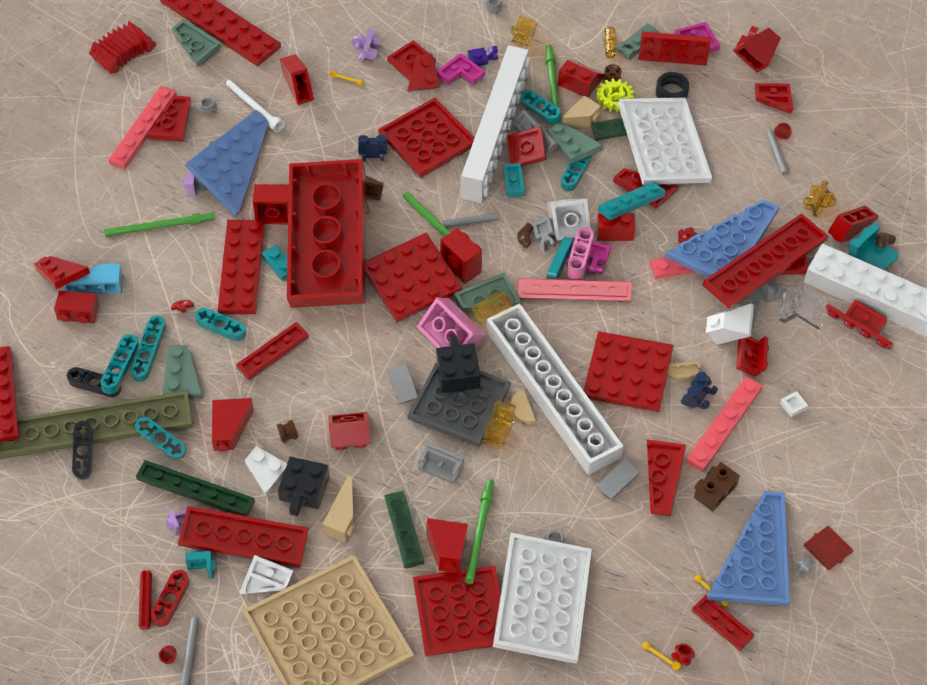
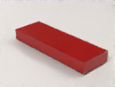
M707 594L692 608V612L739 651L754 638V633L713 600H707Z

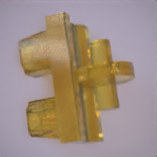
M823 181L820 186L812 185L810 195L814 198L806 197L803 201L804 209L811 210L815 217H819L823 208L833 207L836 204L834 193L830 192L827 188L829 184L827 181Z

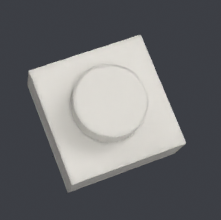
M797 391L780 400V405L791 418L808 408L807 403Z

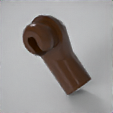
M527 223L517 234L518 242L525 248L532 243L529 239V234L534 228L530 223Z
M881 232L876 237L877 242L875 245L879 248H885L886 243L894 244L896 237Z

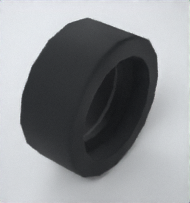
M667 72L658 78L656 84L657 98L688 97L689 81L683 74ZM667 84H675L681 87L682 91L671 93L662 87Z

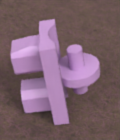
M369 28L365 38L362 34L352 38L351 43L355 49L359 50L361 48L358 59L361 62L365 58L374 61L378 50L370 46L378 48L381 37L373 35L374 29Z

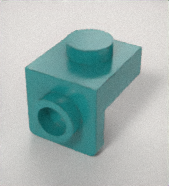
M194 550L185 553L188 570L207 568L208 578H213V571L217 570L216 558L212 559L211 551Z

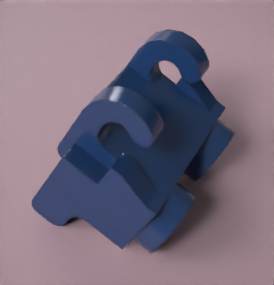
M366 135L358 137V153L362 155L363 162H366V158H380V161H384V154H387V137L385 135H378L376 138H368Z
M699 372L693 378L692 386L688 388V393L683 396L681 404L692 408L708 409L710 406L709 401L705 400L704 403L702 402L707 393L715 395L718 388L714 385L712 389L709 388L708 385L712 383L710 376H707L705 372Z

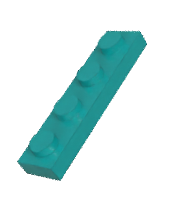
M651 182L600 204L598 212L608 220H612L665 197V190L655 182Z

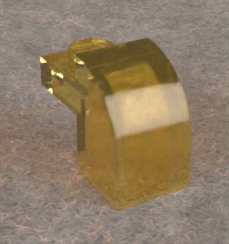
M519 16L517 25L511 28V34L513 35L511 42L529 47L534 38L538 23L535 20Z
M499 291L472 306L471 310L481 325L487 322L488 318L513 306L505 292Z
M501 400L495 402L491 421L486 426L483 438L484 444L502 449L512 429L516 405Z

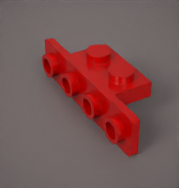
M856 300L853 301L846 314L829 304L825 306L830 317L836 320L837 318L842 319L844 325L850 329L857 328L862 336L867 339L872 337L877 340L876 344L884 349L887 347L893 348L894 345L891 341L879 335L888 321L885 317Z

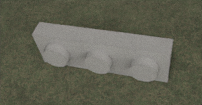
M523 109L513 122L521 132L541 126L546 157H549L559 143L527 110Z

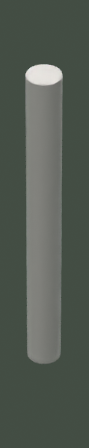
M194 617L190 619L180 685H189L199 622V619Z

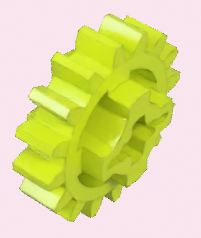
M614 78L611 82L605 80V84L600 83V88H597L596 100H598L599 105H603V109L609 108V112L613 109L619 112V99H634L632 86H627V82L621 83V79L617 82Z

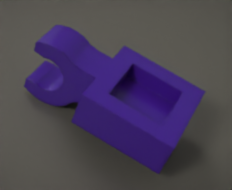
M492 46L486 51L484 47L467 50L469 60L477 66L487 65L488 60L498 59L497 46Z

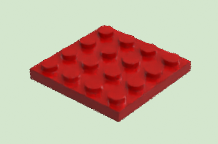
M435 97L378 129V134L387 137V143L420 178L471 149L475 139Z
M427 232L365 261V274L395 322H399L430 307L437 297L449 298L455 292L462 290L461 284Z
M598 331L583 391L591 400L659 412L674 345Z
M495 566L476 568L473 584L465 582L468 569L460 570V574L445 572L413 577L425 657L493 647L501 596Z

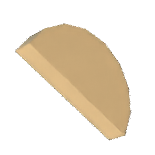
M701 361L672 363L669 365L668 376L671 379L682 382L693 380L701 370Z
M524 389L516 392L510 403L511 414L516 420L525 422L527 425L536 424V419Z

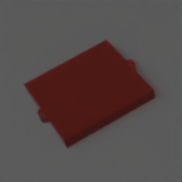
M829 526L819 533H814V536L803 545L828 571L838 563H843V559L853 552V549Z

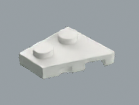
M258 446L245 459V465L253 474V478L259 484L264 496L267 497L283 477L287 463Z
M254 555L239 593L282 591L287 588L294 570Z

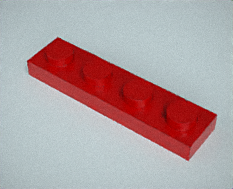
M295 322L238 362L236 367L250 380L308 339L309 335Z

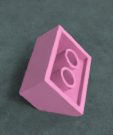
M437 297L416 326L437 348L450 346L449 336L456 335L459 345L475 343V348H477L486 335L449 298Z

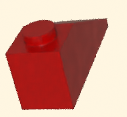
M862 206L838 214L828 233L832 235L834 240L843 243L854 238L876 221L879 216L867 206Z

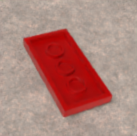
M642 31L638 60L707 66L711 37Z

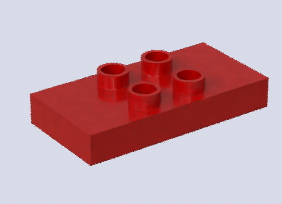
M362 159L289 164L287 301L291 308L365 304L366 169Z

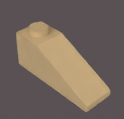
M350 475L347 476L322 524L324 535L345 543L348 537L353 535L356 525H354L352 476Z

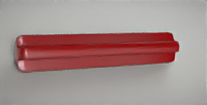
M150 570L140 572L138 626L142 630L149 629L151 625L152 573Z

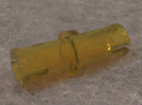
M607 27L604 30L605 39L603 42L606 52L605 56L607 58H614L617 45L615 28Z

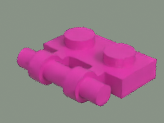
M593 241L589 260L592 262L587 263L586 267L589 273L603 274L604 267L598 266V263L606 265L611 246Z

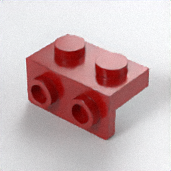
M764 336L760 340L752 337L738 339L736 369L754 377L764 372L768 366L769 338Z

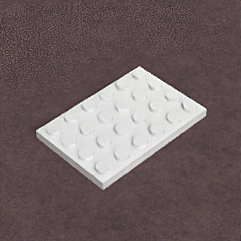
M686 98L619 99V110L643 185L651 182L656 184L711 182L712 175Z
M511 533L493 647L576 664L579 655L592 549Z

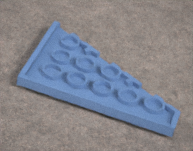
M257 110L198 153L185 165L234 216L240 211L269 123Z
M762 199L755 205L745 208L744 212L738 215L734 214L723 220L722 223L712 226V229L704 233L700 232L688 241L680 243L678 247L670 251L667 250L665 258L709 277L759 243L776 216L779 206Z
M764 491L710 589L707 600L789 606L785 492Z

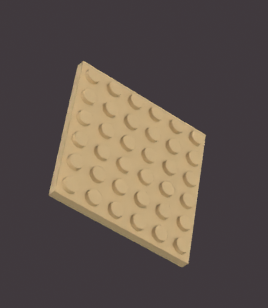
M355 555L242 610L282 685H364L414 659L412 650Z

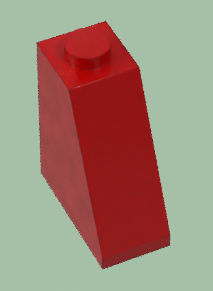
M767 28L734 48L733 52L758 73L769 66L781 38L772 29Z
M294 54L280 58L283 76L297 105L314 100L308 69L299 57Z
M252 398L212 400V444L214 451L225 452L227 450H234L254 412Z
M427 518L426 537L439 571L460 574L467 540L468 524Z

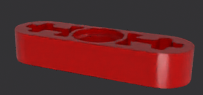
M176 570L170 575L151 611L154 625L164 627L170 623L189 586L188 574L185 571ZM182 577L184 582L180 581L177 585L176 580ZM168 594L176 596L173 602L168 603L164 600ZM164 610L165 617H161L159 620L157 615H161Z

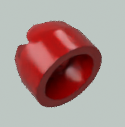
M171 645L164 646L159 652V659L165 664L172 663L177 657V650Z

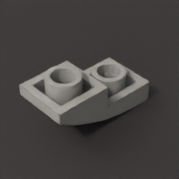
M406 363L387 369L399 405L416 400L418 396Z
M624 459L597 487L613 500L625 486L627 487L640 474V471L627 459Z

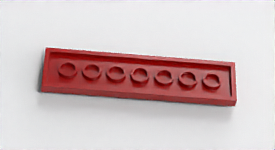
M160 0L162 4L257 67L281 48L279 41L216 0Z
M801 213L703 281L702 286L730 310L822 245L829 236Z

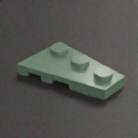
M185 19L172 28L173 35L197 67L221 48L219 41Z
M563 122L547 128L549 134L559 143L557 147L571 164L603 150L602 144Z
M505 272L454 293V297L462 311L513 307L519 303L520 305L522 304Z
M168 345L163 394L188 391L189 398H203L188 345Z

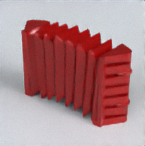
M128 21V26L123 24V29L117 26L118 31L112 29V34L107 32L108 38L103 36V41L98 39L99 43H92L89 55L110 74L119 72V65L124 67L123 63L127 65L126 60L130 61V57L135 59V55L139 56V52L144 55V51L151 52L156 46V42L130 21Z

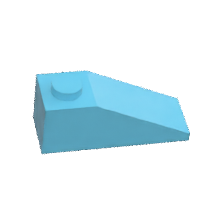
M115 263L100 264L89 269L90 274L63 286L64 291L91 294L121 293L123 279L121 265Z

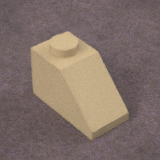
M583 96L563 116L562 122L574 129L589 128L601 118V105Z

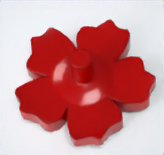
M689 227L685 231L680 229L678 231V242L688 241L691 237L697 235L696 232L694 233V228Z
M180 300L172 304L171 310L177 309V311L185 313L186 308L194 307V303L191 300Z

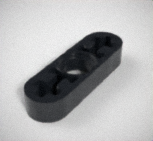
M73 367L67 372L68 382L73 387L108 397H115L121 392L120 385L119 390L114 394L104 393L100 383L103 374L79 367ZM92 379L99 380V383L96 385L89 384Z
M87 421L76 423L73 432L72 472L76 478L81 480L87 479L92 472L93 428ZM82 426L89 430L85 432L84 436L85 440L89 439L88 442L82 440V434L78 431L82 429ZM86 445L88 447L87 454L79 455L77 453L78 447ZM80 460H84L83 465L87 469L82 475L77 471L81 467Z

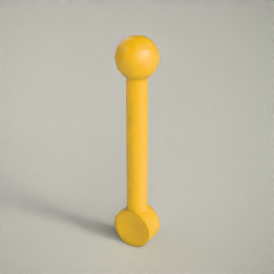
M336 71L329 73L331 78L338 77L355 82L359 86L364 84L362 79L357 80L337 74Z
M696 575L694 577L695 581L701 583L710 591L711 587L702 580V576ZM720 601L722 607H727L729 602Z
M649 642L642 643L644 650L651 651L672 665L673 670L678 671L681 664L678 661L673 662L652 648Z

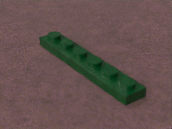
M144 460L136 475L138 481L236 515L248 517L255 503V498L147 460Z

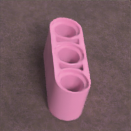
M588 227L578 229L570 254L568 277L573 280H581L583 278L592 250L594 232Z

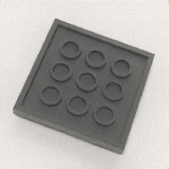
M436 363L409 411L408 419L480 447L511 387V382L480 370L481 381L479 389L442 393Z

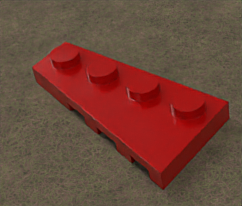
M647 439L651 514L671 517L686 452L685 444Z

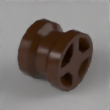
M610 64L605 67L604 83L605 80L611 82L613 78L616 82L621 79L622 70L618 65Z
M289 420L286 424H277V430L282 443L287 442L291 438H298L293 420Z

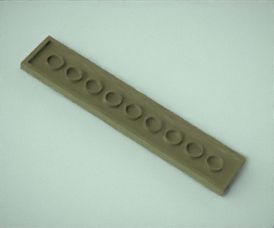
M188 391L18 418L20 439L0 442V459L73 447L74 426L79 421H87L92 426L93 444L141 436L135 428L136 421L141 417L150 418L167 432L193 428ZM148 422L140 424L141 431L146 429L150 434L157 429L154 427V430H151L148 427ZM82 426V429L78 431L82 434V440L88 442L89 439L85 440L84 436L85 432L89 430Z

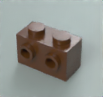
M720 462L716 467L712 466L704 480L700 479L694 487L696 489L694 498L713 512L738 486L740 475Z

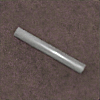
M772 130L767 131L766 135L782 175H787L788 170Z
M490 213L443 220V225L445 227L498 220V214Z

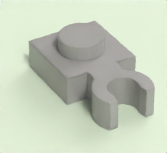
M548 216L532 223L536 239L541 241V248L547 251L546 245L548 243L556 247V242L551 238V236L556 235L552 219Z

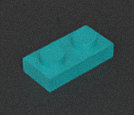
M521 163L503 165L507 197L525 196Z
M277 244L262 252L261 255L265 262L282 281L286 280L287 255Z

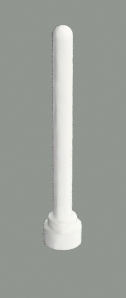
M231 80L226 81V85L254 110H257L269 122V127L274 132H280L284 128L285 122L280 117H273Z

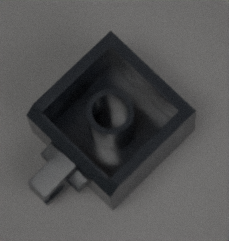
M457 335L449 336L450 346L436 348V363L441 392L479 389L481 375L475 343L459 345Z
M289 457L278 488V496L280 501L291 503L289 508L290 515L298 517L302 506L319 509L330 478L329 466L305 459Z

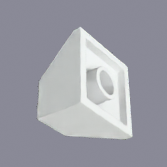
M586 198L547 202L548 215L552 219L556 234L554 235L555 241L562 240L564 236L575 238L578 229L582 227L591 229Z
M751 303L707 317L706 333L717 345L750 337L754 305Z

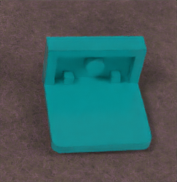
M873 223L869 228L866 227L858 238L855 237L850 242L848 255L886 270L898 259L899 254L887 245L885 248L876 247V237L880 226Z

